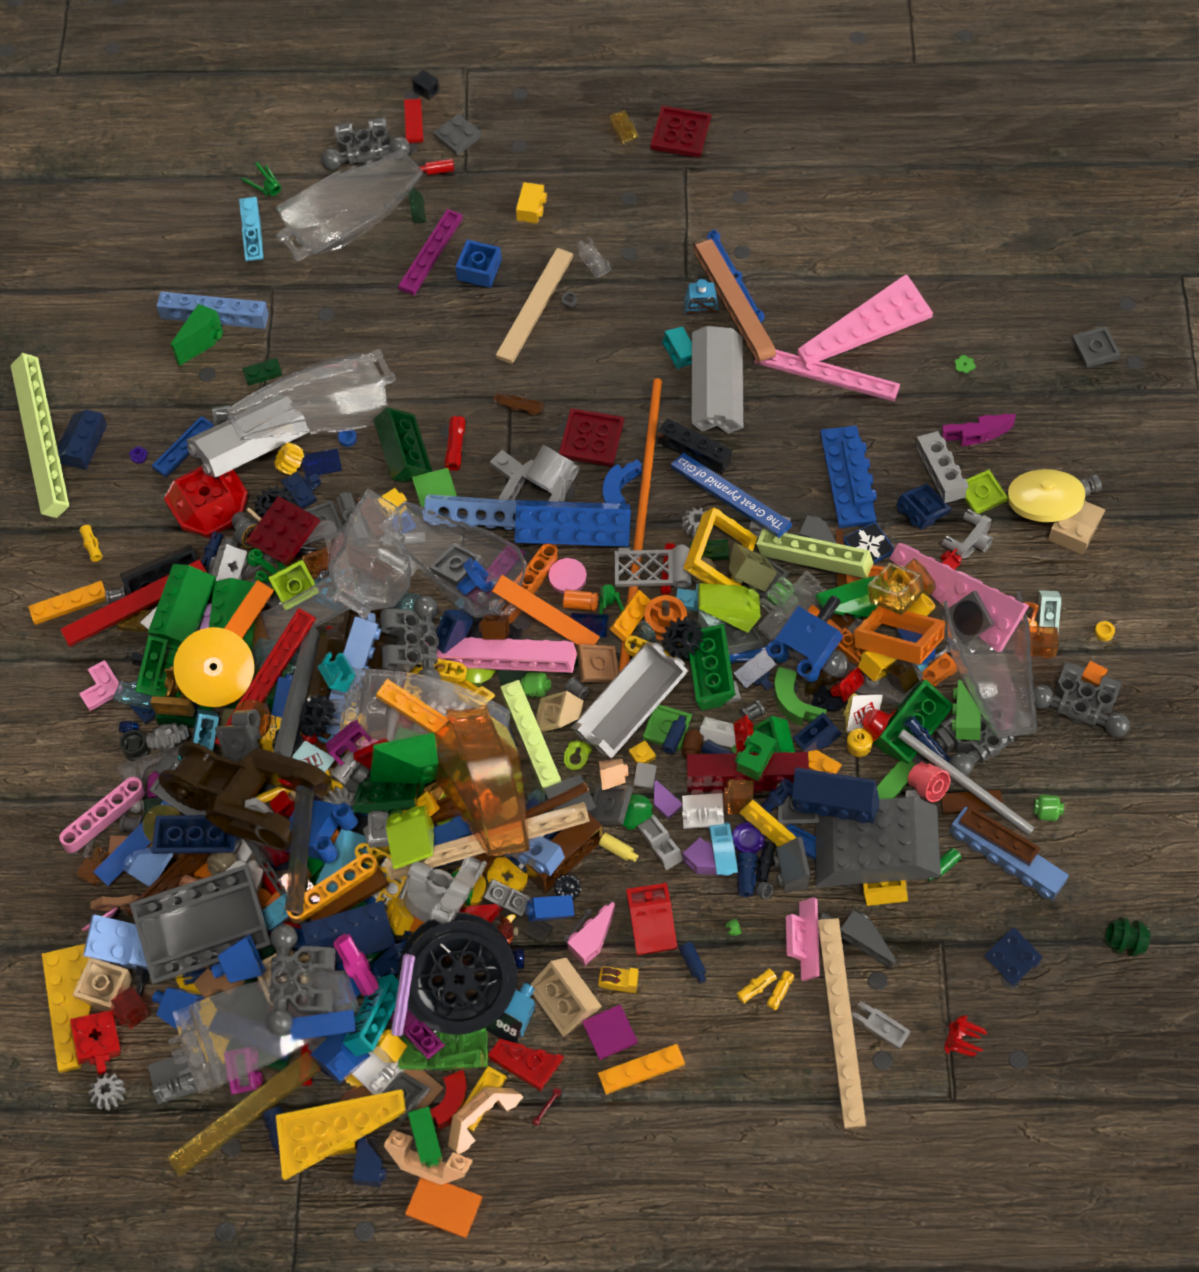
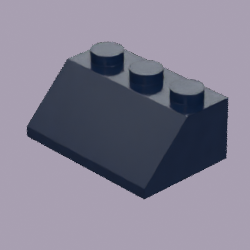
M85 409L72 416L57 447L60 464L83 470L87 469L107 427L103 413Z

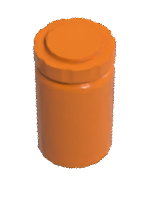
M565 589L563 608L592 610L596 612L599 601L598 593Z

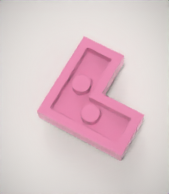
M103 660L88 669L96 684L79 694L89 711H92L124 693V690L107 662Z

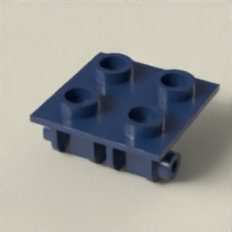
M1015 927L984 955L1012 986L1033 967L1038 966L1043 958Z

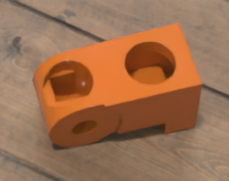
M945 652L920 674L919 679L921 681L926 679L936 687L949 675L952 676L957 672V663Z

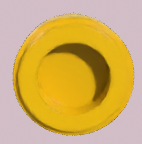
M1107 621L1099 622L1094 630L1096 638L1101 641L1111 640L1115 633L1114 626Z

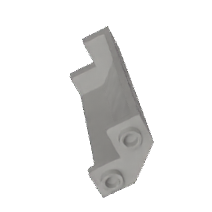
M706 326L692 332V424L702 432L715 426H719L727 434L743 428V337L732 328Z
M278 396L187 439V449L193 457L201 458L203 463L202 469L205 474L211 477H218L309 431L302 413L292 408V401L289 397Z
M646 642L571 727L584 742L594 746L598 753L604 757L612 758L688 672L684 667L685 663L680 658L668 657L663 652L664 648L657 642Z

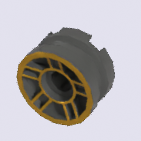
M249 518L240 520L234 527L236 529L233 532L234 540L246 548H253L245 541L257 526V523Z

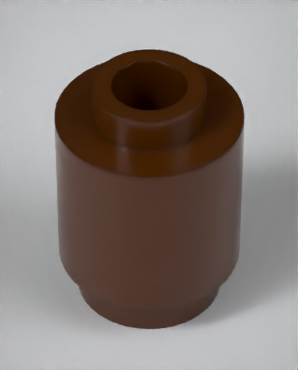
M689 730L684 733L681 749L683 758L687 759V754H701L704 736L700 731Z

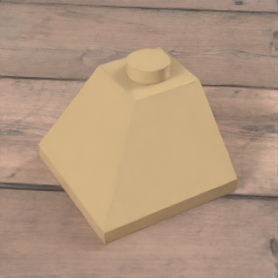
M568 691L542 697L535 718L540 731L545 732L561 728L579 719L584 701Z

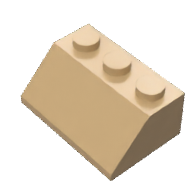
M567 958L551 961L530 984L535 989L532 994L562 1036L568 1035L581 1026L583 1020L592 1017L602 1007Z

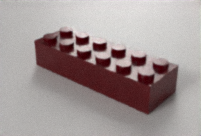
M808 752L773 753L759 781L736 771L737 763H735V759L738 753L687 754V793L699 795L703 792H712L713 794L752 792L758 794L763 791L775 790L777 784L781 783L783 779H788L794 783L796 767L809 769ZM750 753V754L753 755V756H757V755H758V754H756V753Z

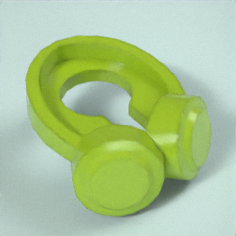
M573 740L567 743L568 748L564 754V763L568 769L578 771L586 765L592 748L586 742ZM580 747L579 755L581 756V761L579 764L573 765L570 762V757Z

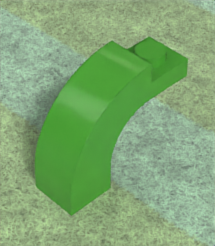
M778 667L775 677L774 697L779 710L788 720L802 726L804 720L811 723L822 712L826 714L827 710L805 704L797 698L794 693V687L798 672Z

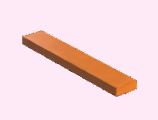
M504 575L500 576L491 591L568 641L573 642L576 646L578 644L595 645L600 638L594 632Z

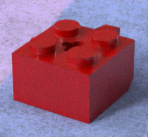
M112 1010L70 1019L69 1027L77 1065L90 1062V1065L95 1064L97 1075L105 1074V1062L109 1061L111 1057L120 1056V1046ZM92 1036H96L98 1040L94 1041Z

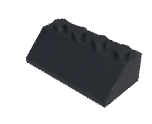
M187 545L120 573V577L129 595L169 575L173 564L189 565L198 559L192 546Z

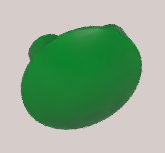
M638 794L631 795L622 826H625L628 830H633L637 825L652 817V805L647 797Z

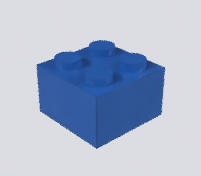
M467 240L456 265L457 280L491 288L502 261L501 247Z

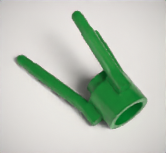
M258 162L255 165L266 178L263 182L264 188L244 177L241 178L242 181L260 190L266 196L269 194L275 196L281 190L280 183L276 180L269 167L265 166L267 174Z
M604 585L600 588L599 629L602 627L603 609L606 608V605H611L616 600L620 611L622 612L624 609L620 594L615 592V587L612 585Z

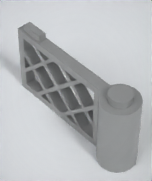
M677 545L672 550L630 551V548H619V551H615V587L674 586L681 589L690 587L692 585L691 574L683 569L690 548L686 545ZM641 556H646L650 559L644 566L637 561ZM660 556H668V561L663 565L656 560ZM619 557H628L631 561L624 566L619 562ZM633 563L640 567L635 574L628 569ZM652 563L659 567L655 573L647 569ZM644 571L650 577L647 580H640L638 576ZM664 571L669 575V580H660L657 575ZM623 572L631 576L627 581H619V576Z

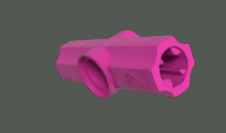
M350 934L338 937L334 941V946L343 960V966L348 976L354 979L363 996L375 993L379 988V984L370 970L365 954L359 951Z

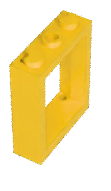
M713 507L702 514L683 569L705 584L741 586L742 583L735 581L732 578L733 575L729 579L702 561V554L713 524L742 543V546L752 551L758 537Z

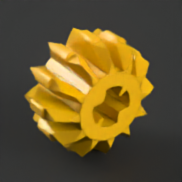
M288 442L282 445L274 461L275 468L284 474L292 475L295 473L297 468L300 467L301 462H303V449Z

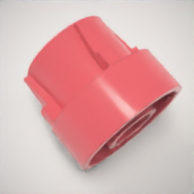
M921 761V763L916 764L911 769L908 775V784L917 790L919 796L930 802H936L946 794L950 785V775L937 766Z

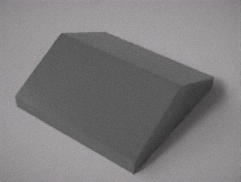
M402 1071L382 1092L386 1093L401 1089L404 1091L406 1113L394 1119L399 1122H403L408 1117V1112L413 1111L430 1091L429 1087Z

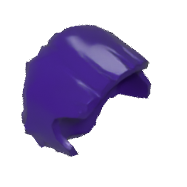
M750 822L741 823L732 831L734 849L739 853L749 852L756 854L764 846L765 835Z

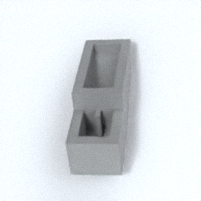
M654 814L636 826L665 870L683 861L680 849L672 841L668 831Z

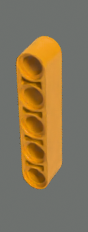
M369 853L359 856L291 901L287 906L289 919L294 923L303 922L372 876L377 870L375 857ZM365 861L373 863L369 869H364L362 864ZM349 872L356 875L351 881L344 879V876ZM331 884L338 886L335 892H328L327 887ZM312 896L320 897V901L317 904L309 902ZM296 907L302 909V913L299 916L291 914L292 910Z

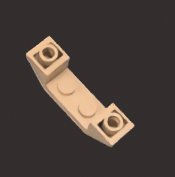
M483 1088L453 1115L448 1142L450 1149L459 1155L469 1149L475 1140L466 1128L473 1125L485 1111L490 1110L495 1102L508 1112L517 1106L523 1096L513 1088Z
M392 1130L384 1143V1147L401 1170L440 1185L463 1178L473 1161L459 1154L452 1153L447 1163L441 1161L438 1166L433 1168L422 1167L418 1152L411 1150L413 1137Z

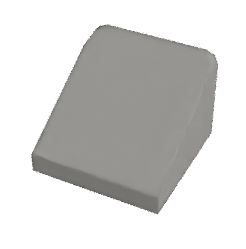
M638 762L634 786L653 789L657 766Z

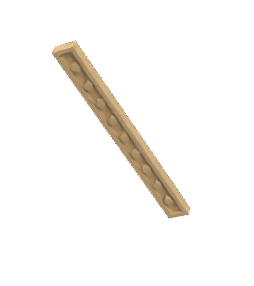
M585 802L433 846V856L420 860V862L434 868L590 822ZM391 859L385 861L390 880L407 876L412 865L411 863L394 869Z
M839 918L818 920L844 1129L866 1127Z

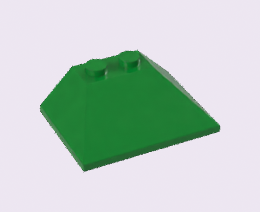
M148 635L135 692L157 697H164L168 689L165 688V679L167 675L164 670L174 666V658L179 646L167 643L168 640ZM176 692L174 698H179L182 692ZM198 705L197 707L199 709L212 711V707Z
M434 732L373 745L370 782L414 784L422 782V784H427L436 779L438 755Z

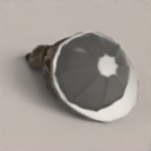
M840 650L833 651L821 668L818 679L806 684V696L817 692L822 684H834L848 675L851 666L843 652Z

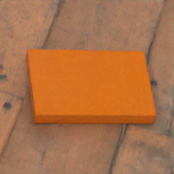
M420 1177L405 1215L466 1239L482 1201V1196L449 1183L440 1185Z

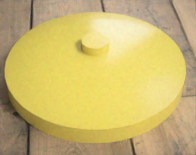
M1050 469L1026 472L1012 481L1008 489V502L1017 514L1027 519L1040 522L1061 521L1074 516L1082 509L1085 502V489L1077 478L1068 473Z

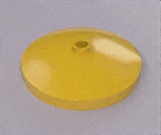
M216 627L205 628L188 636L179 646L174 658V676L180 690L193 702L207 707L226 706L243 696L250 686L254 675V659L246 642L234 632ZM213 663L217 664L215 671H212L210 665Z

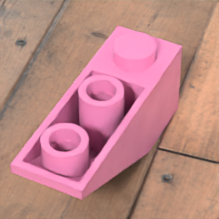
M613 902L609 906H603L594 919L590 918L583 925L584 928L579 932H574L568 939V950L584 966L601 952L615 913V904Z

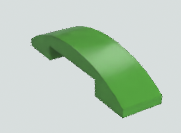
M900 761L877 786L879 800L896 798L908 784V775L916 764L912 761L909 764Z

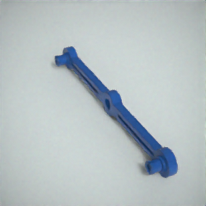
M712 230L708 233L707 240H713L732 275L738 276L735 280L760 323H762L765 318L764 313L755 305L742 281V273L735 269L720 242V234L716 230Z

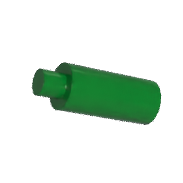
M953 847L940 857L941 876L962 859L960 853ZM926 878V879H927L928 881H932L934 878Z

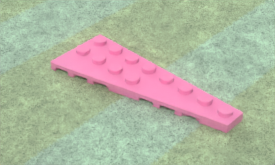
M904 275L798 348L797 354L804 365L809 366L932 318L933 312L908 275Z
M898 543L889 558L898 567L903 566L914 581L947 609L972 591H977L995 624L980 634L979 637L996 652H1001L1029 607L1028 604L1021 603L1015 600L1014 597L1007 596L999 592L998 589L991 588L961 571H956L947 564L935 561L934 558L927 557L904 543Z

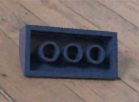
M797 767L795 769L792 795L795 810L801 813L809 812L820 816L838 817L842 820L851 819L861 823H874L880 805L876 780Z
M205 815L156 816L152 854L235 853L240 844V838L226 834L209 822Z
M383 900L301 925L307 946L335 949L334 941L344 934H350L359 951L368 956L387 950L396 944ZM336 950L335 965L343 963V960Z

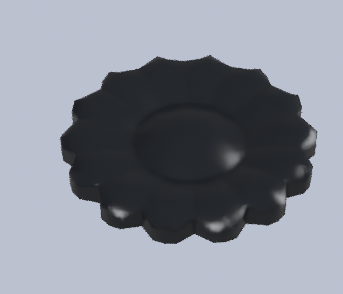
M568 873L560 875V878H557L554 883L556 896L572 895L573 900H575V897H579L581 883L578 878H575V875H569Z

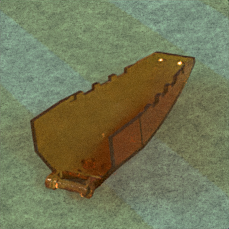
M487 705L462 710L446 709L447 722L434 734L438 755L436 775L438 785L447 798L452 800L453 807L459 810L462 820L468 823L470 831L476 836L478 843L488 857L529 851L526 805L519 753L508 728L489 715Z

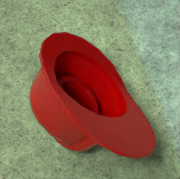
M897 708L890 714L878 709L869 710L865 714L862 725L863 729L871 734L872 742L881 735Z

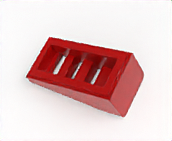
M282 790L269 804L275 813L291 817L300 802Z

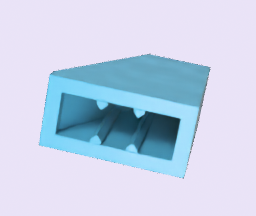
M197 708L193 732V742L206 746L207 749L212 751L216 736L215 727H217L219 720L216 711Z

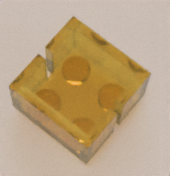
M891 562L880 572V575H877L867 585L870 603L903 615L912 605V602H915L924 593L922 574Z

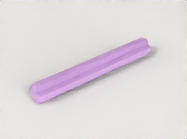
M405 954L403 956L391 1031L394 1036L403 1035L415 960L414 955Z

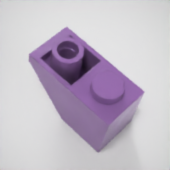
M700 837L683 852V861L696 874L717 875L712 844Z

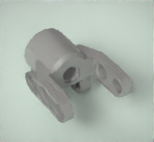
M542 445L534 461L531 459L513 472L499 500L514 501L526 479L552 493L549 501L565 502V495L579 472V466L549 447Z

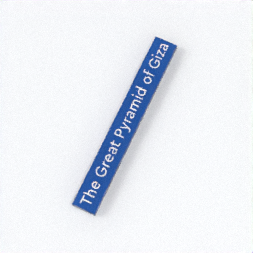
M685 453L671 463L672 469L778 538L792 527L791 521Z

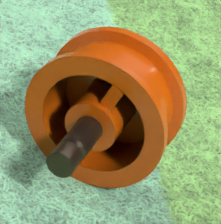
M662 595L652 599L647 604L644 612L646 631L652 638L658 641L664 640L662 633H667L665 626L671 627L670 621L676 623L678 617L682 621L684 617H687V610L683 602L669 595Z

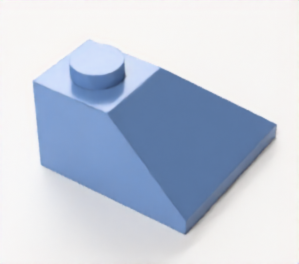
M152 847L140 849L127 856L123 869L150 887L159 878L173 854H152Z

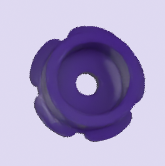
M140 446L132 449L129 452L131 461L136 464L144 463L147 459V450Z

